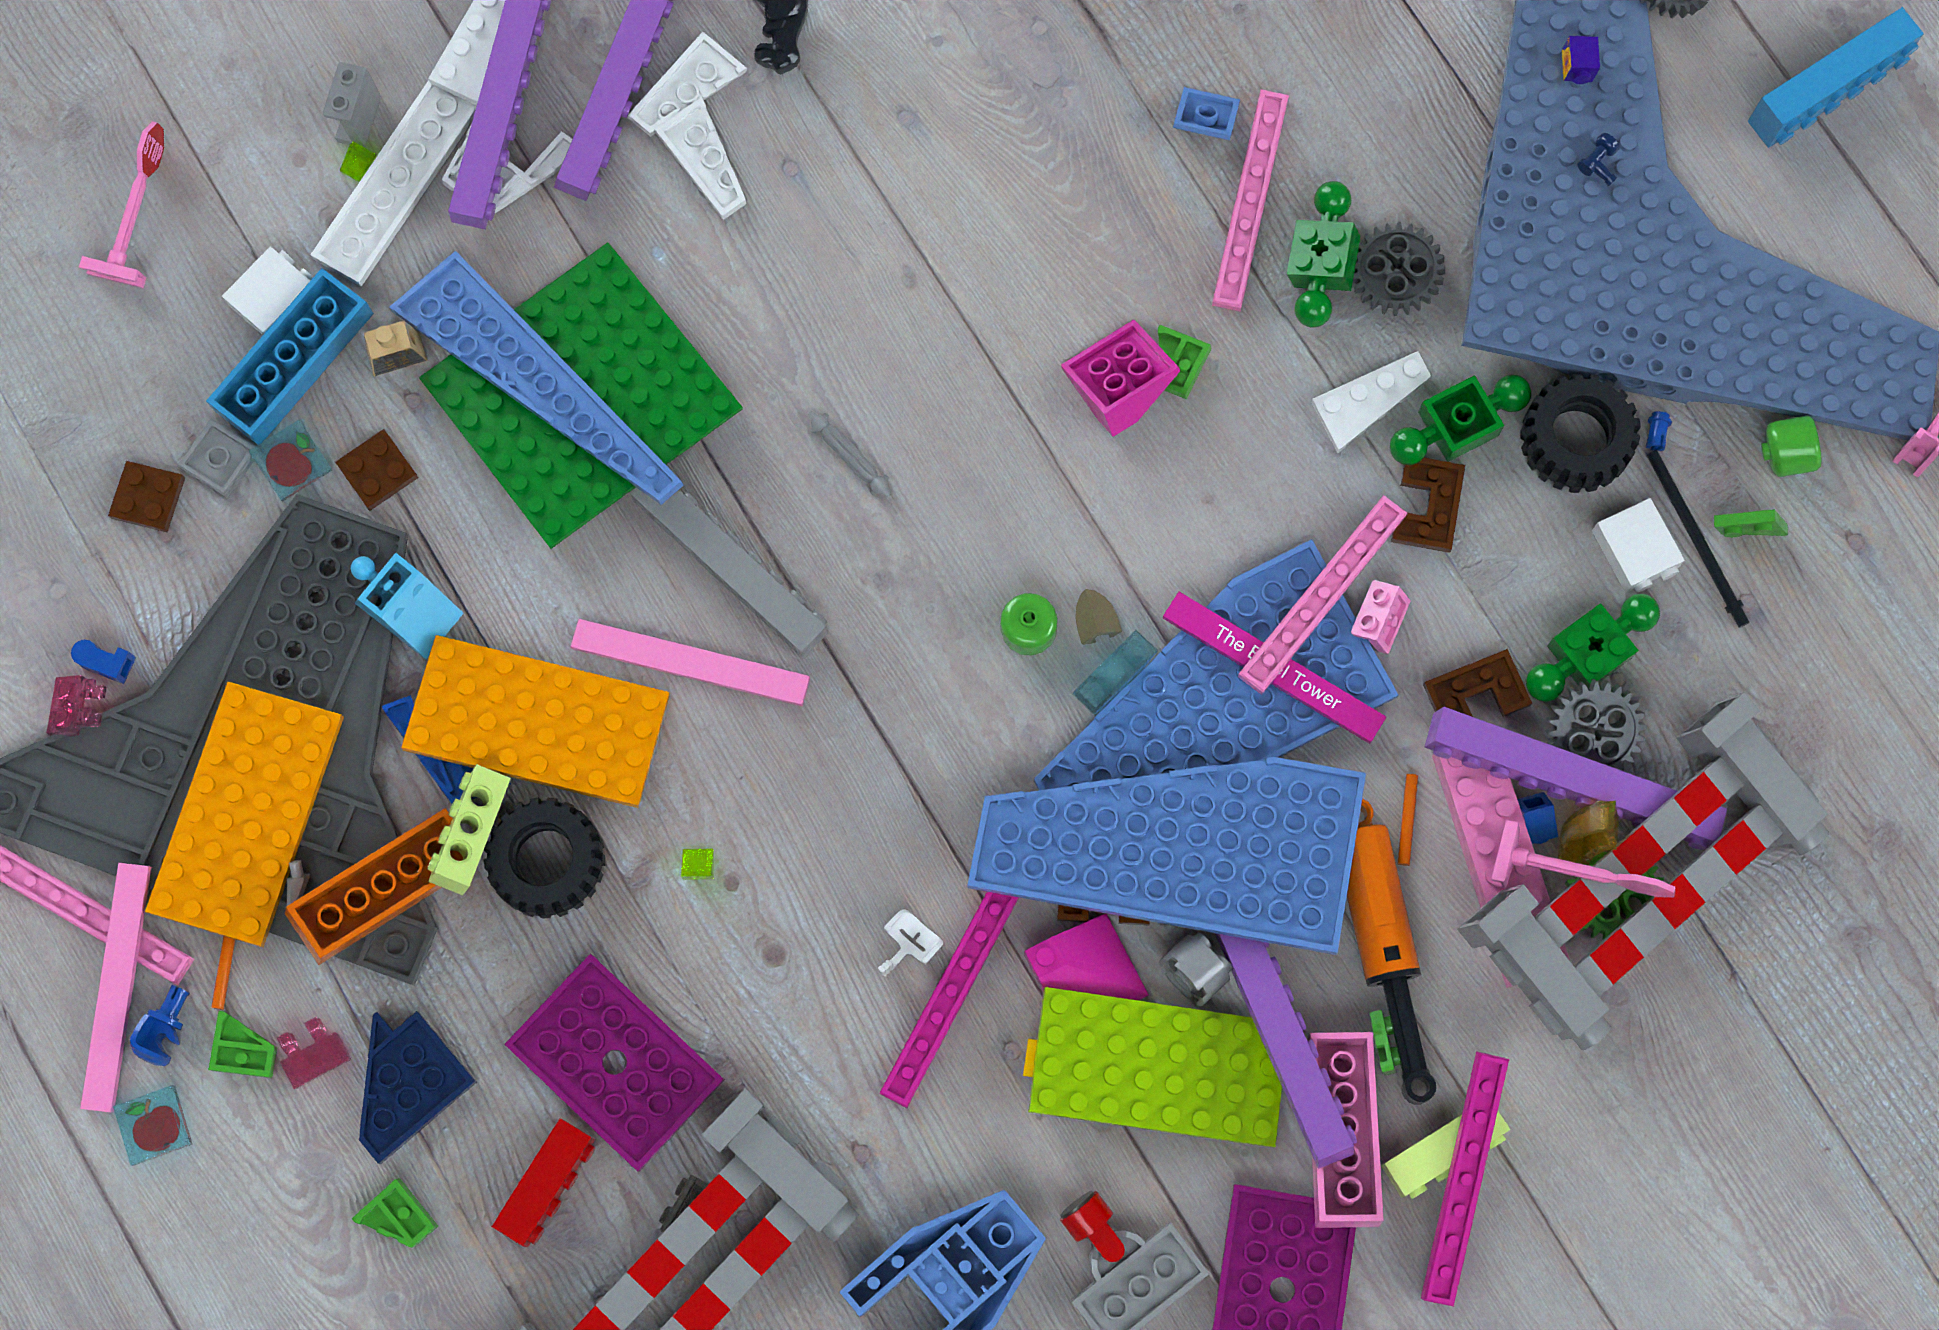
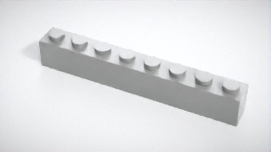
M637 487L630 492L634 503L803 659L828 634L827 627L825 626L827 623L826 619L815 609L810 612L803 605L805 600L795 590L787 591L782 586L784 581L773 570L767 572L761 567L762 560L751 550L746 553L739 546L741 541L731 531L728 530L726 533L718 527L720 522L709 511L703 513L696 507L699 503L689 492L686 491L682 494L678 490L662 505Z

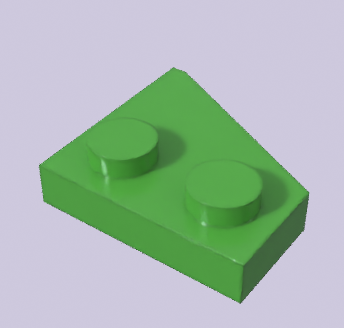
M1159 325V346L1180 369L1178 375L1164 391L1187 399L1212 349L1211 344Z
M1775 509L1714 515V527L1725 537L1788 535V524Z
M1382 1010L1369 1012L1382 1073L1384 1075L1397 1073L1395 1066L1401 1064L1397 1046L1391 1047L1388 1035L1394 1034L1390 1016L1384 1017Z
M400 1178L395 1179L352 1218L355 1223L366 1225L377 1230V1233L395 1238L399 1243L411 1248L416 1247L438 1227L437 1223Z

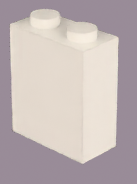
M270 246L222 295V298L231 309L263 336L312 280L313 276L304 268L300 271L293 266L295 261L286 252L281 250L278 253Z
M1651 498L1598 522L1592 530L1625 593L1635 589L1636 593H1639L1652 586V580L1662 577L1663 580L1673 577L1679 573L1678 568L1685 561Z

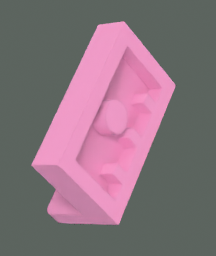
M1373 580L1351 633L1356 637L1369 640L1378 652L1389 654L1411 600L1399 586Z

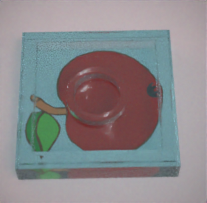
M300 420L248 451L282 502L332 471V468Z
M174 1085L113 1106L131 1166L193 1145Z

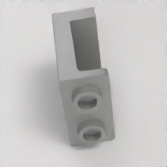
M343 62L338 63L323 115L326 118L340 121L335 136L338 143L365 149L381 95L367 68Z

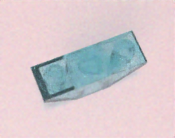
M1135 630L1072 694L1095 715L1106 707L1141 673L1158 650Z

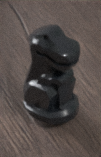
M757 0L765 8L764 18L766 24L763 26L762 34L766 38H772V43H760L757 45L754 51V59L758 65L773 69L777 74L781 75L797 67L800 62L797 42L808 13V0Z

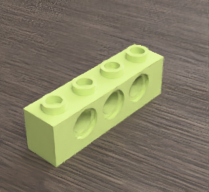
M476 764L471 773L465 772L459 785V789L463 790L460 800L455 798L448 814L453 817L449 827L444 826L438 839V843L443 845L439 854L434 852L427 870L432 873L428 882L460 895H464L468 890L511 778ZM471 797L480 798L484 806H476L472 802ZM460 824L470 825L473 833L464 832ZM450 851H458L462 855L463 860L457 861L453 859Z

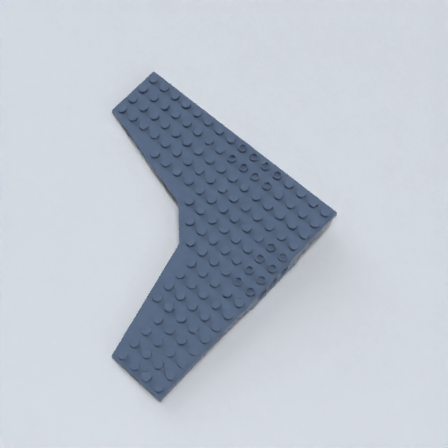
M1515 0L1500 100L1491 141L1488 146L1473 241V271L1461 346L1533 361L1557 369L1569 376L1582 373L1583 378L1588 379L1590 374L1598 375V381L1605 383L1607 379L1614 382V389H1623L1627 392L1687 404V402H1718L1741 405L1794 417L1810 416L1817 422L1907 441L1911 439L1920 427L1927 430L1932 422L1939 354V331L1718 231L1668 167L1647 2L1641 3V0ZM1569 36L1598 37L1600 70L1593 82L1576 84L1572 81H1563L1562 48ZM1602 133H1608L1613 136L1620 146V149L1613 156L1605 155L1601 160L1610 173L1617 177L1610 186L1594 172L1591 176H1586L1577 167L1581 159H1586L1597 148L1596 140Z

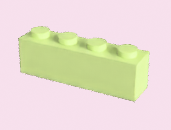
M1499 1111L1497 1112L1490 1149L1504 1142L1506 1138L1503 1134L1511 1130ZM1462 1114L1381 1165L1401 1198L1409 1194L1411 1199L1428 1190L1425 1184L1435 1178L1439 1183L1448 1177Z

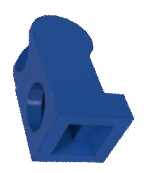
M85 639L76 642L71 650L72 659L81 667L121 684L125 683L136 659L132 653L118 647L115 654L101 650L96 644Z

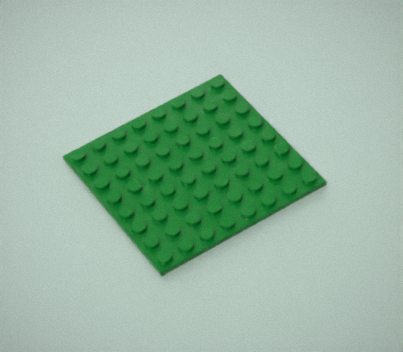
M608 242L514 309L665 465L743 410L741 404ZM449 355L419 377L550 549L636 488L453 355Z

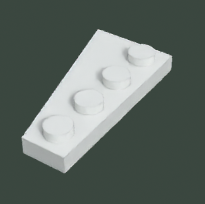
M473 0L428 79L431 84L477 105L505 0Z
M702 32L628 114V119L651 137L656 133L655 129L701 97L703 101L746 73L747 68L707 34Z
M702 97L655 129L658 137L723 220L747 204Z
M1417 351L1312 399L1311 403L1337 453H1339L1347 444L1358 438L1377 420L1388 414L1397 404L1403 402L1427 383L1431 375Z

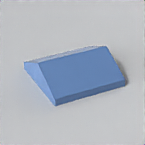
M1184 87L1173 128L1230 140L1240 99Z

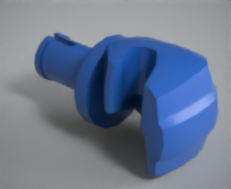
M171 985L160 1010L156 1009L154 1011L149 1009L148 1013L143 1015L130 1037V1046L138 1058L156 1066H166L170 1063L171 1057L165 1052L162 1040L167 1037L172 1043L180 1045L175 1029L181 1030L183 1026L182 1023L178 1022L177 1016L187 996L190 994L188 991Z

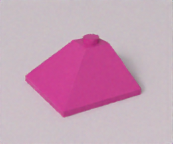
M1132 320L1061 364L1062 370L1097 420L1112 437L1138 422L1180 372L1176 363L1135 320Z
M1107 914L1059 933L1024 951V956L1042 991H1044L1045 987L1138 1001L1149 996Z

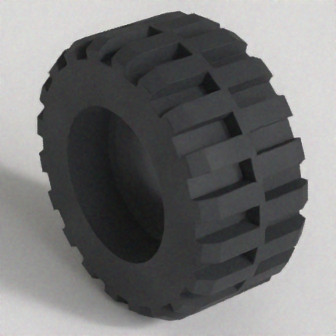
M1582 373L1572 374L1569 380L1565 376L1557 378L1553 385L1548 383L1541 389L1539 395H1536L1522 423L1524 425L1520 430V439L1524 441L1521 446L1523 456L1529 455L1530 457L1527 464L1532 471L1537 468L1541 472L1538 478L1544 482L1550 479L1555 482L1553 487L1559 490L1567 486L1571 493H1579L1582 488H1585L1587 492L1596 491L1599 485L1603 487L1609 485L1615 477H1619L1639 445L1640 435L1637 432L1641 425L1640 419L1634 418L1637 412L1634 403L1628 404L1626 402L1628 394L1623 389L1619 392L1613 388L1614 382L1608 379L1605 383L1598 381L1599 376L1590 374L1588 379H1585ZM1570 411H1579L1591 415L1604 429L1607 441L1605 448L1600 453L1590 456L1577 455L1568 451L1559 443L1554 433L1553 424L1557 416Z
M538 797L530 799V803L525 805L522 802L513 805L514 811L509 814L505 811L498 817L501 822L497 827L493 825L490 832V842L487 841L484 851L487 853V858L483 860L484 869L488 871L489 876L487 879L490 885L508 905L531 917L536 915L545 919L551 918V915L556 914L561 917L567 915L568 910L572 908L579 909L584 905L582 901L587 896L591 898L596 892L594 887L597 882L601 883L604 875L601 872L602 866H605V855L602 850L604 845L597 833V829L582 811L577 810L574 805L566 801L561 803L556 798L548 797L547 801H542ZM539 832H558L567 838L572 847L573 859L568 871L561 879L549 885L537 886L527 882L521 876L517 867V857L522 845L531 836Z

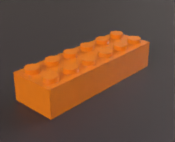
M446 808L286 906V917L318 965L442 888L428 882L432 872L427 870L434 852L439 854L443 844L438 843V839L444 826L449 827L453 819L448 815L449 812ZM450 851L453 859L457 861L463 860L462 855L458 851Z

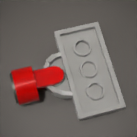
M1089 1191L1069 1205L1060 1215V1222L1076 1242L1088 1237L1093 1243L1089 1256V1265L1095 1281L1070 1301L1092 1330H1140L1210 1273L1172 1223L1166 1224L1146 1241L1136 1233L1124 1229L1112 1230L1107 1223L1113 1215L1112 1210L1097 1191Z

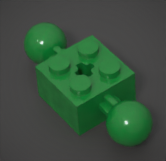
M1329 181L1322 184L1315 193L1314 204L1316 210L1321 214L1320 221L1296 220L1287 276L1294 288H1308V291L1302 293L1296 300L1294 312L1297 320L1302 325L1310 328L1324 325L1331 317L1332 303L1325 294L1326 290L1351 291L1361 236L1354 222H1338V218L1348 212L1352 202L1349 189L1338 181Z
M1474 375L1422 402L1418 411L1426 428L1418 430L1412 427H1405L1395 432L1390 440L1392 457L1403 465L1417 464L1425 457L1428 446L1436 442L1445 460L1449 462L1498 437L1505 426L1496 411L1502 409L1506 412H1518L1524 409L1529 404L1532 395L1530 384L1519 375H1506L1495 384L1493 394L1487 396ZM1456 416H1457L1459 419L1465 418L1466 422H1461V421H1459V420L1456 418Z
M1634 594L1624 601L1621 607V616L1616 620L1612 618L1600 603L1564 629L1547 645L1559 662L1555 665L1549 663L1538 664L1529 671L1526 678V687L1529 694L1538 701L1550 702L1557 699L1563 693L1565 679L1569 676L1573 678L1578 686L1579 682L1582 681L1587 688H1590L1592 679L1599 683L1631 660L1639 650L1626 634L1630 631H1648L1658 623L1660 608L1656 600L1647 594ZM1593 644L1597 650L1590 651L1588 646Z

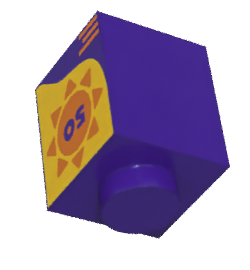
M1568 37L1562 48L1563 81H1572L1576 84L1593 82L1600 70L1598 37Z

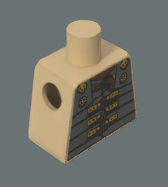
M405 321L380 326L377 329L364 333L366 352L374 377L428 361L420 333Z

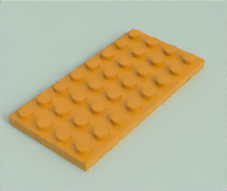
M435 635L401 748L406 752L472 768L478 764L504 776L639 808L670 692Z
M227 682L145 912L264 948L290 873L289 862L295 859L344 716Z

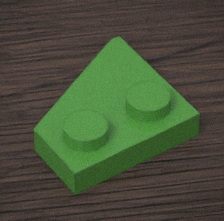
M219 1011L208 1070L272 1078L277 1047L227 1012Z

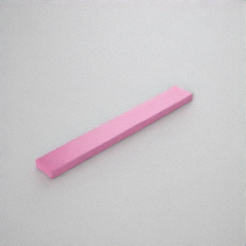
M1260 90L1212 306L1241 311L1289 95Z
M1383 495L1240 671L1238 677L1262 695L1403 521L1407 512Z
M578 619L570 646L573 650L802 707L810 682V676L582 619Z
M0 845V881L106 943L111 914L109 908ZM142 928L137 962L172 983L179 985L193 963L194 958Z
M118 863L80 1109L114 1112L152 869L150 866Z

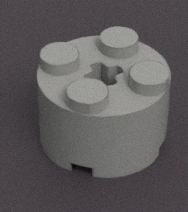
M1197 933L1195 936L1186 935L1159 961L1161 967L1164 964L1168 967L1169 971L1165 975L1176 989L1187 999H1190L1192 996L1199 999L1196 1003L1199 1006H1203L1230 980L1229 972L1232 970L1231 964L1223 956H1217L1210 949V942L1201 933Z

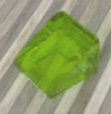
M352 141L341 165L340 172L360 182L377 155Z
M683 849L682 879H714V849Z

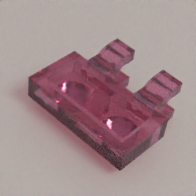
M82 675L56 677L46 734L50 736H78L80 727L101 726L102 715L100 713H91L92 708L84 707L85 699L105 698L107 687L96 685L95 679H87Z
M314 1017L305 1022L309 1033L316 1043L303 1050L299 1048L293 1033L286 1032L277 1037L281 1048L288 1056V1058L280 1061L293 1089H298L351 1060L338 1032L328 1035L320 1018Z

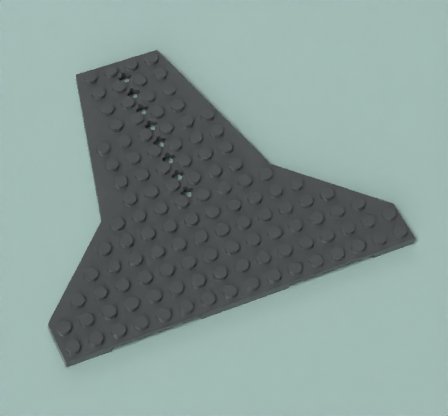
M296 494L147 693L0 758V834L114 876L117 875L118 863L150 866L152 869L149 888L153 890L227 682H232L344 716L294 861L301 860L303 872L310 874L303 896L398 838V834L372 776L393 633L355 604V601L371 582L356 579L351 573V564L357 557L365 556L374 562L375 571L379 573L395 553L405 560L408 541L407 533ZM342 535H346L348 544L341 549H337V544L334 543L335 538L341 539ZM331 562H335L336 572L326 576V572L322 569L323 566H329ZM397 573L389 575V579L393 583L400 582V576ZM320 589H323L324 600L314 603V599L311 597L312 592L318 593ZM372 596L370 598V602L375 606L381 605L380 597ZM308 616H311V621L314 624L312 628L304 631L303 626L299 622L301 619L306 620ZM297 643L301 644L300 649L302 653L295 658H291L288 648L295 647ZM285 671H289L290 681L280 686L276 676L278 674L283 675ZM286 882L269 933L306 946L285 915L287 906ZM423 899L334 955V957L415 986L438 930L426 900Z

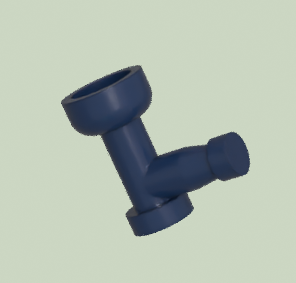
M1602 133L1596 140L1597 148L1586 159H1581L1577 167L1586 176H1591L1594 172L1610 186L1617 177L1610 173L1601 160L1605 155L1613 156L1620 149V146L1613 136L1608 133Z

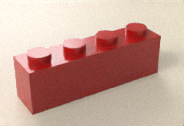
M559 1118L491 1227L523 1247L528 1248L531 1243L535 1245L545 1230L541 1226L547 1216L552 1218L562 1203L559 1197L564 1189L570 1190L579 1175L576 1173L579 1165L581 1162L587 1163L594 1153L596 1147L593 1146V1143L596 1139Z

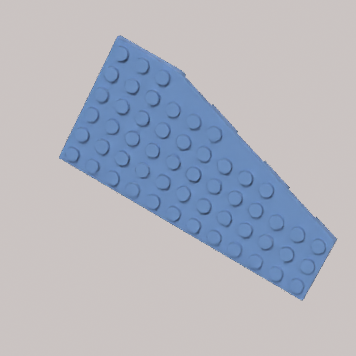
M1311 539L1233 578L1206 608L1260 641L1265 642L1326 567V563ZM1342 595L1291 659L1371 708L1376 709L1396 699L1399 695L1370 642L1351 633L1356 617ZM1181 630L1149 665L1034 778V783L1038 790H1046L1086 782L1116 778L1127 779L1169 773V771L1266 760V758L1270 757L1280 758L1341 726L1271 684L1261 695L1238 677V674L1243 669L1242 666Z
M1270 757L1259 761L1222 766L1211 765L1169 771V773L1127 779L1116 778L1073 784V786L985 796L967 887L975 890L1337 955L1366 773Z

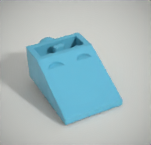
M397 553L392 556L379 573L375 571L374 562L365 556L357 557L351 564V573L356 579L371 582L355 601V604L425 660L430 655L435 635L445 637L463 615V612ZM397 573L400 576V582L393 583L389 579V575ZM372 596L380 597L381 605L375 606L370 602V598Z

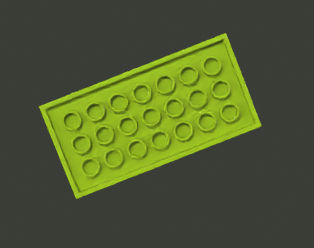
M1050 987L1044 988L1028 1108L1029 1113L1271 1148L1276 1147L1282 1086L1252 1017Z

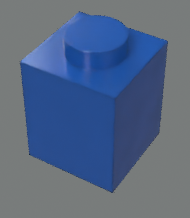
M1545 792L1517 799L1532 844H1543L1549 839L1559 837L1554 805Z

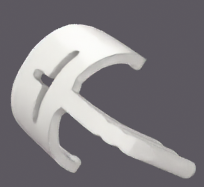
M902 909L884 927L885 931L900 945L901 949L891 960H886L885 963L879 966L878 970L881 975L886 976L907 954L912 955L926 965L941 948L943 940L921 923L911 912ZM900 930H904L912 939L916 936L917 933H920V936L916 939V942L919 945H921L925 949V951L923 952L918 947H916L900 932Z

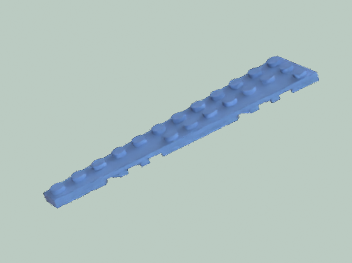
M456 251L389 307L398 317L660 505L684 486L682 481Z

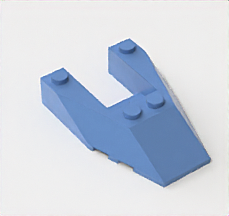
M1002 1190L958 1210L911 1228L839 1292L855 1312L862 1317L905 1278L910 1276L950 1323L943 1330H992L1046 1238L1005 1190Z

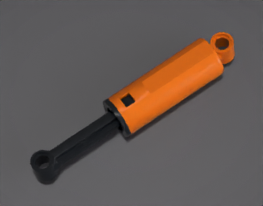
M1362 799L1360 811L1364 815V821L1358 822L1347 900L1367 987L1383 986L1403 1072L1402 1095L1409 1103L1421 1105L1429 1101L1436 1092L1435 1079L1426 1066L1407 980L1421 976V970L1388 829L1385 825L1372 824L1373 808L1367 800ZM1420 1080L1426 1085L1424 1096H1418L1413 1093L1411 1089L1412 1081Z

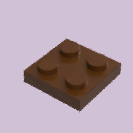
M385 429L335 462L369 511L419 478Z
M126 461L108 516L114 520L167 533L185 477L182 474Z

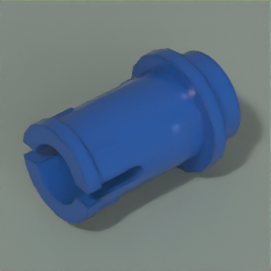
M1655 411L1648 418L1650 428L1646 448L1652 451H1664L1667 430L1671 426L1672 421L1668 413Z

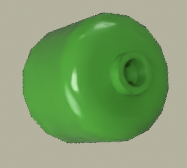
M1802 416L1772 422L1767 426L1766 443H1761L1764 461H1770L1772 471L1776 476L1786 477L1814 472L1821 467L1820 442L1812 417Z
M1024 593L1015 596L1005 605L1001 613L1000 627L1004 642L1011 650L1021 655L1032 656L1044 652L1052 645L1057 634L1058 618L1055 608L1046 598L1038 594Z

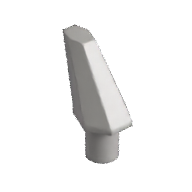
M301 860L289 862L292 877L287 878V906L303 896L310 878V874L303 872Z

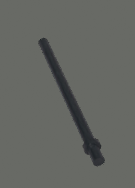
M1657 450L1649 453L1647 458L1726 603L1725 610L1727 614L1731 613L1738 628L1749 624L1750 622L1742 609L1744 606L1743 602L1737 600Z

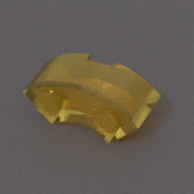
M1596 801L1594 804L1585 806L1568 817L1560 831L1557 859L1589 866V862L1595 855L1604 851L1617 850L1619 818L1616 801Z

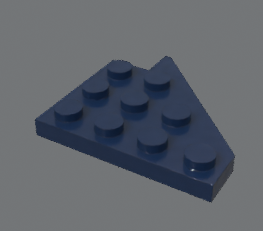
M418 1011L395 1030L389 1026L380 1013L375 1012L372 1018L359 1141L380 1165L477 1083Z

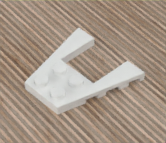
M471 125L461 148H458L442 178L443 184L451 191H454ZM561 131L525 172L510 161L506 168L502 167L500 177H503L500 194L495 193L493 203L496 204L495 213L560 171L572 139Z

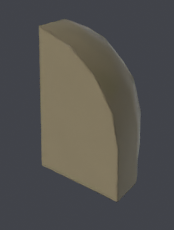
M1085 589L1079 596L1075 614L1081 644L1096 643L1095 638L1097 636L1109 635L1112 638L1121 633L1122 630L1113 605L1105 596L1097 591Z

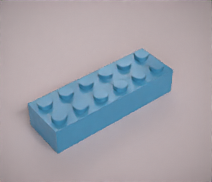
M1901 7L1763 96L1750 116L1748 123L1768 148L1777 142L1780 145L1786 143L1794 136L1793 132L1800 127L1803 130L1809 128L1818 120L1817 116L1824 112L1826 115L1832 113L1841 105L1840 102L1848 97L1849 100H1852L1864 90L1863 87L1871 82L1872 85H1875L1886 77V72L1894 67L1898 70L1910 61L1909 55L1919 48L1917 43L1924 33L1906 10Z
M321 268L206 402L218 415L260 446L374 313L365 300Z

